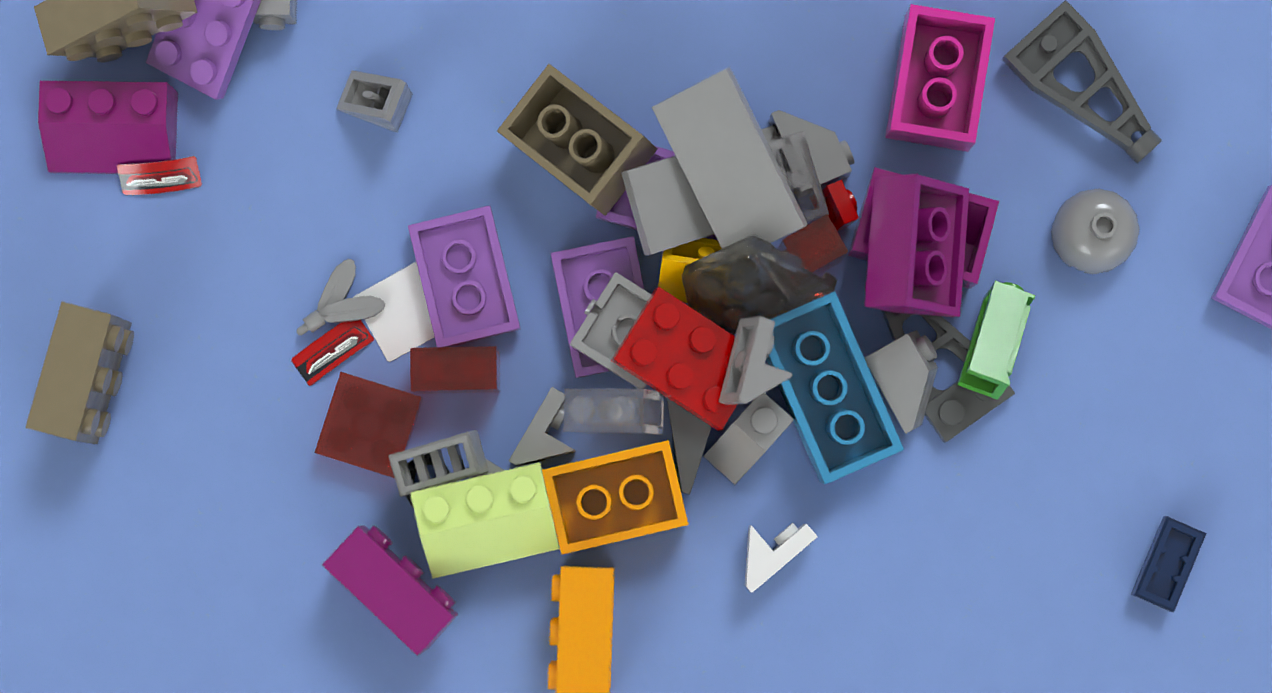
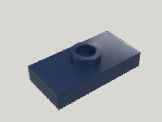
M1163 516L1131 595L1169 612H1174L1207 533L1168 516Z

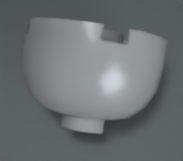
M1091 189L1080 191L1061 205L1052 224L1051 235L1054 249L1064 263L1080 271H1085L1084 273L1098 274L1109 272L1128 259L1137 245L1140 229L1137 214L1126 199L1113 191Z

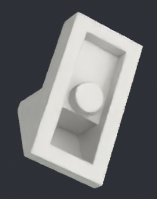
M792 523L774 538L778 546L772 550L758 532L749 525L745 586L753 593L818 536L807 524L797 528Z

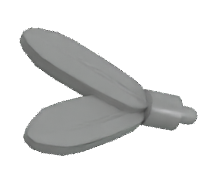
M352 259L344 260L336 266L324 288L317 310L302 319L305 323L297 328L296 332L298 335L301 336L309 330L313 333L326 324V322L339 323L368 319L376 316L385 308V302L374 296L345 299L356 276V266Z

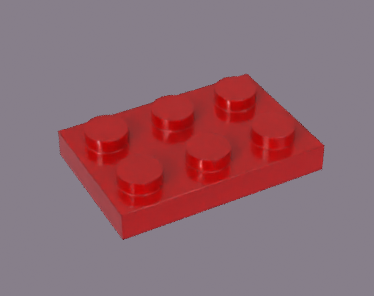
M655 288L611 361L718 431L723 430L738 405L719 403L735 336L662 288Z

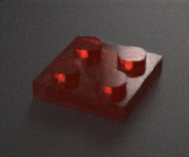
M340 372L314 453L394 478L388 455L407 450L423 397Z

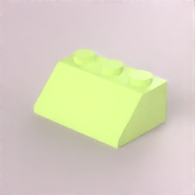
M540 463L410 493L432 579L560 549Z

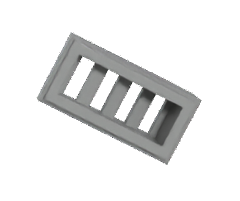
M477 430L388 455L400 497L409 495L411 492L440 486L488 471V465ZM460 443H463L470 468L465 469L458 445ZM446 447L454 471L450 474L447 472L441 449ZM426 453H430L436 478H430L424 457ZM412 457L420 480L419 483L413 484L406 460Z

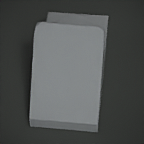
M761 316L740 319L719 403L725 405L746 404L792 377L793 374L765 364L766 358L770 355L774 345L772 333L775 321Z
M551 387L510 457L509 462L519 467L576 452L573 448L548 434L551 427L556 430L561 427L571 409L564 405L568 399L567 395Z

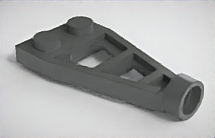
M1067 0L1061 3L1003 57L1002 60L1030 90L1120 146L1136 163L1140 162L1162 141L1151 129L1150 124L1094 28ZM1072 52L1082 53L1094 71L1092 85L1081 92H1075L1056 81L1053 75L1054 68ZM1103 87L1109 88L1122 105V114L1115 121L1104 120L1088 106V100ZM1139 131L1142 137L1134 143L1131 140V135Z
M881 310L893 341L905 335L903 322L911 315H920L936 332V339L931 342L935 350H950L960 360L965 361L970 340L942 316ZM958 381L945 390H938L933 386L925 417L942 441L947 442L1013 396L1015 392L1010 385L998 400L958 386Z

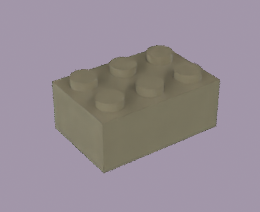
M45 0L34 6L47 55L66 56L68 61H77L88 57L97 58L98 62L116 60L122 57L121 51L129 47L146 45L152 41V35L158 32L178 29L183 26L182 20L198 13L194 0Z
M551 64L546 66L497 130L499 134L604 216L607 215L626 190L621 172L645 165L658 149L645 136Z
M61 301L25 428L73 441L98 444L99 437L106 435L110 425L111 414L107 412L111 396L117 395L122 383V372L118 371L122 356L129 354L133 344L134 331L130 330L132 322L108 313Z

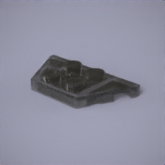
M755 234L686 265L682 274L688 306L732 335L737 333L740 319L759 316L766 319L774 318L834 292L837 279L827 272L823 277H820L801 267V258L789 252L776 249L772 243Z

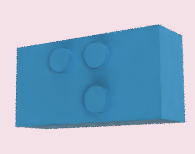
M835 291L769 319L775 321L772 333L774 345L766 360L768 365L793 374L792 377L780 383L778 388L791 417L794 419L793 422L819 482L828 484L904 450Z

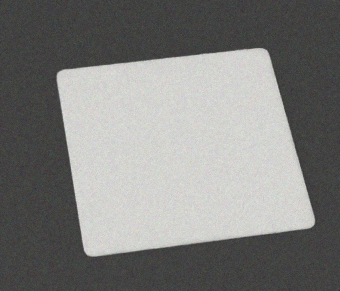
M417 262L354 296H374L385 302V308L382 312L364 320L388 362H392L434 338Z

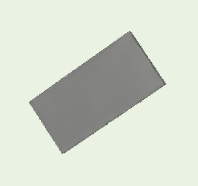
M730 67L652 107L729 263L808 225Z
M775 126L762 128L761 130L792 191ZM676 155L621 172L644 255H652L714 234Z

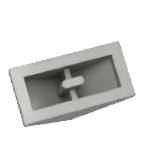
M351 70L336 109L398 132L412 97V92L407 83L400 79Z

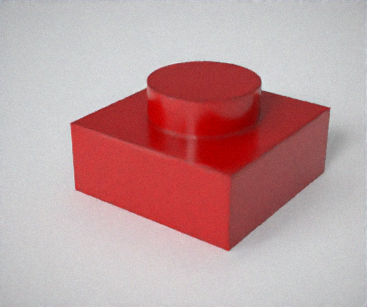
M842 180L827 185L814 196L831 234L847 228L859 219L856 199L852 192L845 188Z

